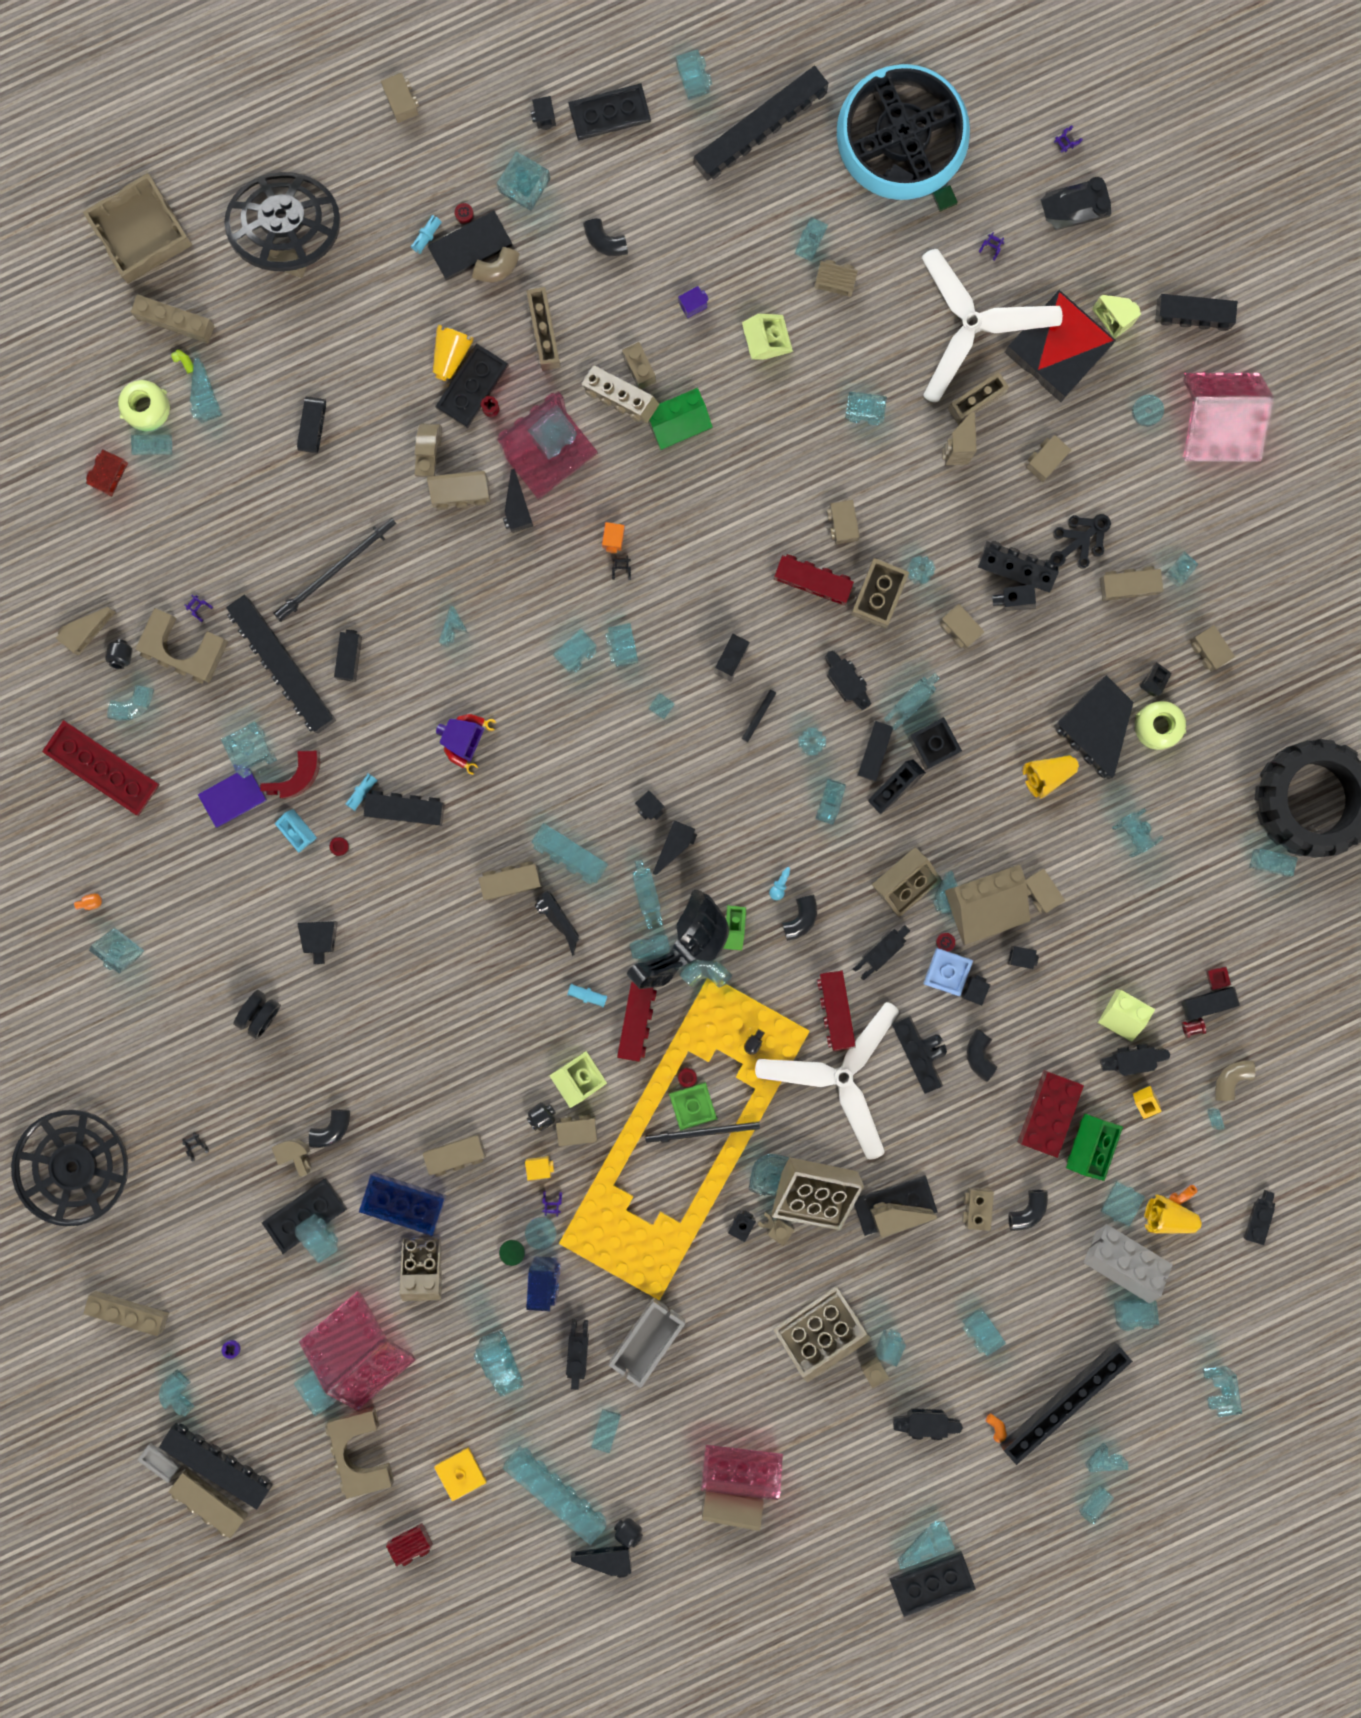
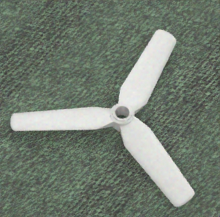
M938 249L929 250L922 256V259L951 311L963 320V326L952 337L923 395L924 398L931 402H938L971 349L975 333L980 331L1002 333L1059 326L1062 323L1063 316L1061 307L993 308L982 313L975 312L973 299ZM970 320H978V322L975 325H968Z
M886 1002L855 1041L856 1048L847 1051L841 1067L834 1069L819 1062L758 1059L755 1066L756 1076L762 1079L816 1087L838 1085L840 1104L867 1159L871 1160L881 1157L885 1152L864 1095L853 1082V1075L864 1067L899 1014V1010L892 1003ZM845 1072L846 1080L840 1082L838 1079L839 1074Z

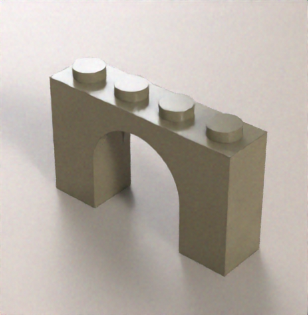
M154 608L135 650L141 652L140 656L151 660L153 657L157 659V664L168 668L169 665L175 667V672L183 676L186 673L193 675L192 680L201 684L204 681L210 683L228 641L207 631L198 651L192 657L185 660L175 659L168 651L167 640L177 618Z
M375 1406L330 1418L325 1426L327 1437H330L332 1442L330 1445L332 1456H335L337 1461L335 1463L337 1475L340 1474L342 1480L340 1482L342 1494L345 1493L346 1499L392 1487L394 1483L390 1463L371 1468H360L350 1461L347 1454V1443L351 1438L378 1429L379 1421Z

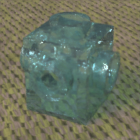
M921 555L912 558L907 566L908 569H906V571L910 572L908 575L909 579L914 584L920 582V585L931 581L936 570L933 561L929 560L928 556L922 558ZM923 565L925 571H920L919 566Z
M806 728V731L802 732V736L798 737V747L802 748V752H806V755L816 756L818 752H822V747H826V736H822V731H818V728ZM812 737L815 738L816 743L811 744L809 742V739Z

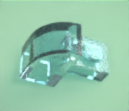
M178 1369L162 1384L159 1391V1400L164 1409L172 1405L177 1414L185 1417L195 1406L181 1394L191 1381Z

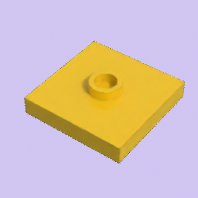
M469 1447L434 1466L452 1501L487 1482Z

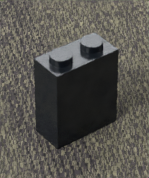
M732 634L715 667L714 674L731 682L749 648L750 642Z

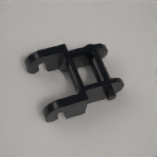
M615 555V559H613L615 567H612V580H615V571L617 569H626L629 574L628 580H631V567H628V562H631V559H628V555L626 558H617ZM617 562H626V566H617Z
M193 1132V1136L189 1139H182V1144L186 1146L188 1150L186 1153L188 1157H191L192 1162L195 1161V1157L191 1151L195 1147L201 1145L205 1149V1153H209L205 1142H201L199 1139V1134ZM196 1140L197 1143L190 1147L189 1143Z

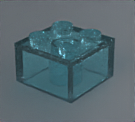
M516 151L497 182L498 191L532 211L551 179L550 173L546 168Z

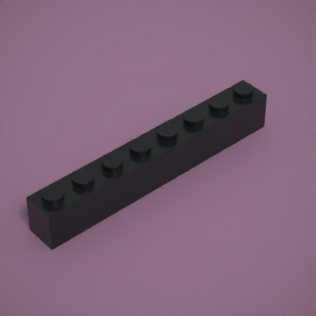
M814 65L694 156L693 164L706 181L711 178H717L724 168H730L740 156L749 154L752 147L756 144H762L769 134L777 133L785 122L794 120L797 113L801 110L806 111L817 98L818 100L822 99L827 94L828 81Z
M244 594L227 606L228 618L233 624H238L240 627L238 632L244 639L248 638L251 643L249 645L250 649L255 655L257 653L262 658L260 662L266 670L270 669L273 673L271 678L277 686L280 684L283 687L284 691L282 693L288 701H293L295 704L293 709L299 716L305 718L306 722L304 724L308 730L318 734L333 724L336 719L249 597Z
M1114 1342L1000 1444L1003 1451L1016 1465L1020 1463L1133 1361Z

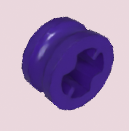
M229 1340L224 1343L221 1350L225 1358L233 1359L240 1353L241 1348L237 1341ZM228 1344H230V1347L232 1345L235 1346V1349L233 1350L235 1354H232V1352L229 1354L227 1352V1350L229 1349L227 1346Z

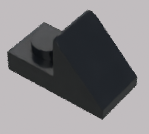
M1156 662L1140 683V687L1152 696H1159L1163 692L1172 673Z

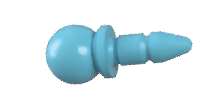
M789 867L782 872V876H780L778 881L774 882V886L769 891V895L773 900H781L784 897V890L787 888L785 883L790 874Z

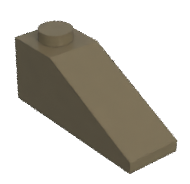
M106 607L68 623L58 631L59 635L56 639L72 653L80 655L116 612Z

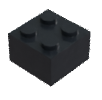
M944 717L908 736L925 771L962 751Z

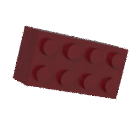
M1043 1070L1017 1142L1058 1158L1084 1085Z

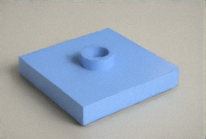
M936 948L923 984L961 996L973 960Z

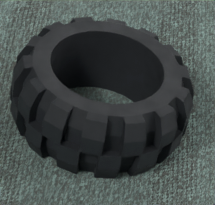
M1307 740L1286 747L1275 754V758L1265 765L1260 773L1262 778L1260 785L1256 786L1254 800L1258 801L1259 811L1256 814L1260 825H1265L1269 831L1267 836L1277 846L1282 845L1287 849V852L1301 857L1318 858L1341 854L1348 851L1349 847L1358 845L1361 842V760L1357 757L1358 752L1347 745H1338L1334 740ZM1307 764L1319 765L1331 771L1339 779L1345 793V808L1342 817L1331 830L1324 834L1313 833L1303 828L1292 816L1288 805L1287 796L1290 782L1294 775Z

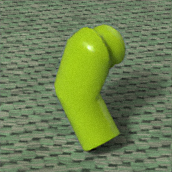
M179 349L171 353L173 361H181L187 374L196 370L190 357Z

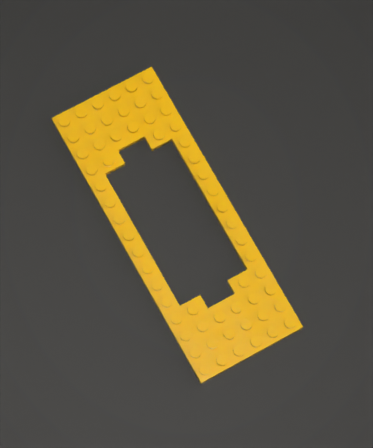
M709 974L559 1244L660 1301L754 1130L732 1132L729 1134L681 1222L660 1211L654 1223L651 1224L626 1210L633 1199V1195L615 1186L614 1183L688 1051L709 1062L717 1049L742 1063L736 1078L752 1086L755 1090L736 1124L758 1122L761 1120L782 1081L758 1078L755 1073L757 1060L793 1061L810 1031ZM758 1029L764 1031L765 1034L761 1039L763 1041L762 1046L754 1055L747 1054L744 1050V1044L751 1034L755 1035Z

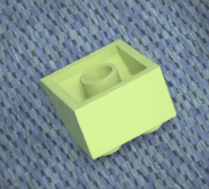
M1102 295L1092 308L1114 339L1133 326L1141 315L1139 306L1128 298Z
M757 314L742 322L752 359L764 360L793 351L783 315Z
M1116 989L1098 1023L1132 1042L1146 1027L1155 1009L1126 992Z
M587 1051L549 1075L570 1108L607 1084Z

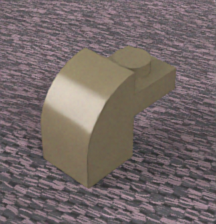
M290 1139L271 1147L278 1165L293 1159L300 1177L311 1172V1163L304 1156V1154L310 1152V1149L304 1142Z

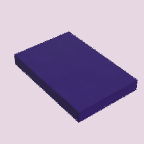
M249 767L197 794L216 828L267 801L264 793L260 791V786Z

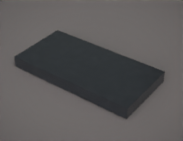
M641 83L568 102L578 141L651 122Z
M493 210L428 245V249L447 281L475 266L477 260L484 261L501 252L502 247L509 248L513 244L496 212Z
M476 343L435 406L436 409L464 427L469 428L482 408V399L491 394L509 364Z
M926 1175L858 1196L854 1204L864 1236L878 1232L870 1209H873L875 1204L881 1202L931 1209L934 1213H938Z
M325 1178L261 1223L282 1254H284L345 1212L347 1208Z
M962 1551L889 1578L903 1617L976 1590Z

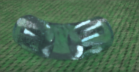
M135 685L133 696L129 701H110L107 718L130 721L140 717L148 709L154 689Z
M714 960L695 961L679 974L692 988L704 978L710 979L720 988L727 984L732 977V974L726 967Z

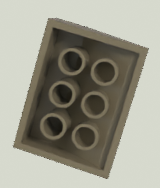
M1021 865L1012 866L944 890L963 945L1030 921L1027 882Z
M789 1157L781 1173L771 1215L774 1218L841 1230L864 1184L858 1171Z
M837 1286L773 1329L802 1378L807 1383L872 1340Z

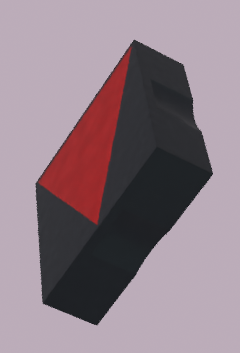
M1058 290L1045 306L1061 307L1063 315L1061 325L1022 330L1009 344L1004 353L1023 370L1032 374L1041 386L1059 402H1062L1088 371L1113 346L1116 340L1063 292Z

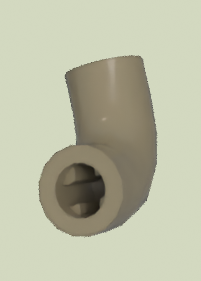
M502 247L499 258L494 263L477 260L472 278L490 283L501 281L513 272L520 254L513 249Z
M1254 1061L1232 1063L1223 1069L1216 1081L1215 1100H1235L1236 1084L1243 1080L1255 1079Z

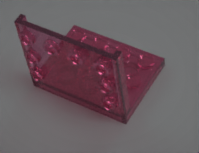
M1184 373L1183 381L1193 399L1184 460L1261 461L1274 399L1261 373Z
M559 391L555 394H549L543 404L540 406L535 405L529 411L530 414L525 418L520 417L514 422V426L509 430H503L497 439L505 459L513 469L515 468L516 473L538 500L598 454L597 450L567 414L564 397Z
M358 1291L299 1341L324 1392L355 1410L360 1409L416 1361L413 1354L385 1337L363 1295Z

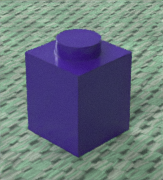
M699 286L678 296V303L687 319L707 308L708 296L704 290H700Z

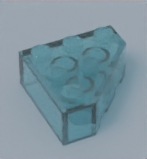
M503 1329L481 1337L475 1349L474 1357L476 1363L481 1364L484 1374L493 1384L494 1390L502 1396L522 1388L524 1383Z

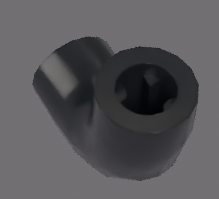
M598 218L590 219L583 223L589 244L597 252L606 256L628 254L625 235L615 237L607 235L604 232L602 220Z
M814 894L796 899L798 906L797 917L782 923L787 941L807 934L814 926L818 915Z
M976 1029L967 1045V1060L970 1068L977 1076L988 1082L998 1067L986 1057V1049L993 1039L979 1029Z
M333 1109L331 1110V1120L327 1127L321 1129L311 1128L309 1132V1147L323 1148L339 1142L348 1130L350 1110Z
M1029 1190L1027 1207L1022 1211L1009 1212L1008 1224L1010 1231L1032 1228L1042 1220L1047 1210V1190Z

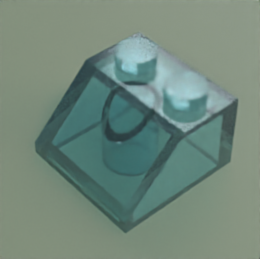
M557 405L527 430L534 445L548 460L556 457L566 444L568 445L575 440L577 435L575 428Z

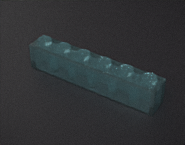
M518 1446L505 1461L503 1469L591 1545L606 1528L605 1516L599 1511L595 1512L590 1508L591 1504L586 1499L582 1498L581 1500L576 1495V1491L571 1486L566 1487L556 1473H550L547 1470V1466L541 1460H535L530 1450Z

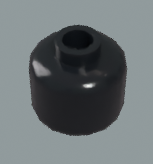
M121 639L109 643L105 655L106 662L112 668L124 669V667L130 665L133 652L132 647L125 640Z
M540 1102L528 1111V1118L526 1119L535 1131L537 1129L544 1131L555 1122L554 1114L556 1112L550 1104L546 1106Z
M627 1518L624 1521L620 1519L614 1527V1530H616L614 1538L625 1548H635L643 1537L642 1527L631 1518Z

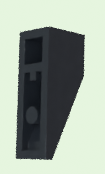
M515 468L511 469L504 511L506 517L503 518L506 529L510 528L512 533L533 527Z
M914 759L905 761L871 796L868 802L879 814H882L912 788L926 772Z
M674 820L652 874H659L689 847V844H694L698 835L694 833L695 828Z
M623 1545L571 1552V1562L610 1576L623 1578L632 1572L630 1548H625Z

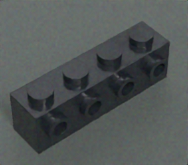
M986 541L978 561V568L1026 585L1035 584V588L1049 593L1059 573V566L1055 562L1040 560L1034 554L1026 555L1020 553V550L1013 547H1003L997 541Z

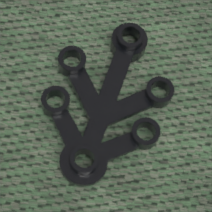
M1104 514L1096 515L1093 519L1079 518L1077 515H1073L1068 519V525L1072 528L1078 525L1091 527L1086 532L1065 530L1062 527L1056 528L1053 532L1055 539L1060 540L1064 537L1076 540L1062 551L1053 552L1049 560L1054 562V557H1058L1060 562L1056 564L1060 567L1065 563L1066 557L1081 546V555L1077 561V566L1080 569L1087 568L1090 564L1088 559L1090 537L1095 533L1096 546L1093 547L1092 554L1095 557L1103 555L1105 551L1103 547L1104 533L1111 527L1110 518ZM1071 519H1076L1077 524H1072ZM1098 521H1102L1104 527H1099ZM1060 530L1062 536H1057L1056 531ZM1095 548H1100L1101 554H1097ZM1085 560L1086 566H1082L1080 561Z

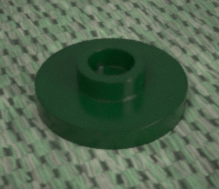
M507 1240L501 1245L499 1256L504 1264L515 1266L522 1262L525 1256V1249L519 1241Z

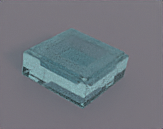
M659 693L648 709L662 719H665L675 703Z
M1216 1108L1208 1109L1207 1112L1212 1128L1217 1130L1224 1129L1220 1110Z

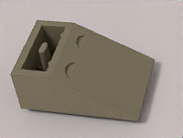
M441 1237L402 1238L399 1292L402 1301L441 1300Z

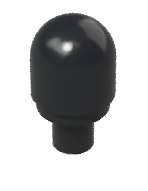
M758 1029L755 1035L751 1034L744 1044V1050L747 1054L754 1055L762 1046L763 1041L761 1039L765 1034L764 1031Z

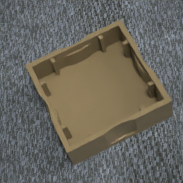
M149 173L126 185L117 194L107 197L83 211L95 234L103 242L109 257L127 284L192 246L191 241Z

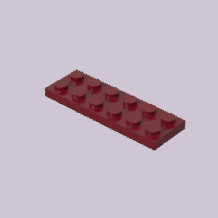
M65 720L62 721L42 751L136 816L141 814L160 786L155 780Z

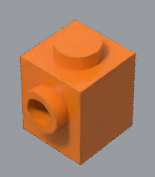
M605 522L602 547L606 549V552L617 553V551H622L625 525Z

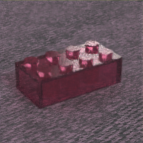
M706 1445L703 1456L700 1491L778 1500L781 1492L783 1454Z

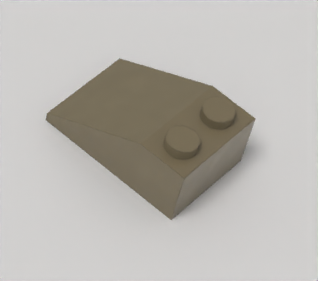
M881 1202L875 1204L873 1209H870L881 1238L937 1219L936 1214L927 1208Z

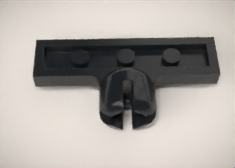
M911 1016L894 1022L892 1026L924 1094L942 1087L943 1084L933 1065L934 1060L945 1056L947 1053L945 1044L938 1046L944 1041L942 1037L935 1034L922 1039Z

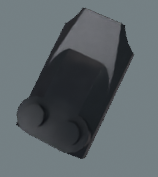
M1093 177L1087 182L1047 192L1041 199L1046 221L1054 226L1055 231L1110 217L1112 214L1107 186L1100 177Z
M547 891L535 899L537 903L534 906L540 915L545 914L549 921L565 935L572 956H574L577 942L581 938L552 893Z

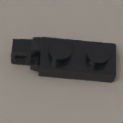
M1264 1190L1262 1198H1258L1254 1202L1244 1235L1245 1240L1261 1245L1265 1244L1275 1211V1203H1273L1275 1193Z

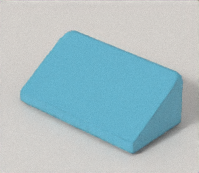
M293 809L285 812L275 822V825L298 853L317 838Z

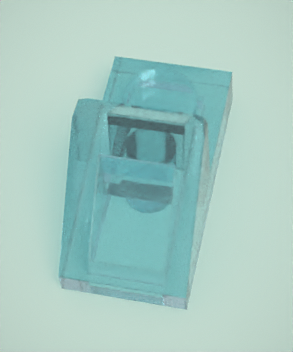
M811 217L806 229L803 230L795 254L812 261L828 228V224Z
M1184 551L1164 575L1179 587L1186 582L1198 566V563Z
M453 606L449 608L439 643L446 647H449V643L454 641L456 634L453 632L454 629L468 633Z
M1102 1443L1085 1462L1089 1472L1128 1470V1461L1122 1455L1113 1454L1108 1457V1447L1105 1443Z

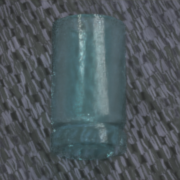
M1098 1485L1079 1512L1087 1521L1095 1524L1097 1522L1096 1519L1100 1518L1114 1500V1497L1106 1489Z

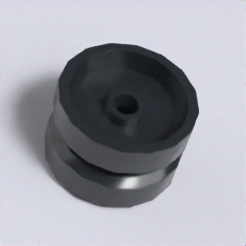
M256 990L238 1012L233 1025L240 1030L246 1029L249 1026L248 1035L257 1040L271 1025L279 1012L281 1004L273 999L266 1002V994Z

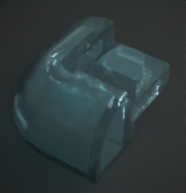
M767 1154L760 1157L753 1165L748 1189L760 1195L776 1196L781 1173L789 1157L777 1154Z

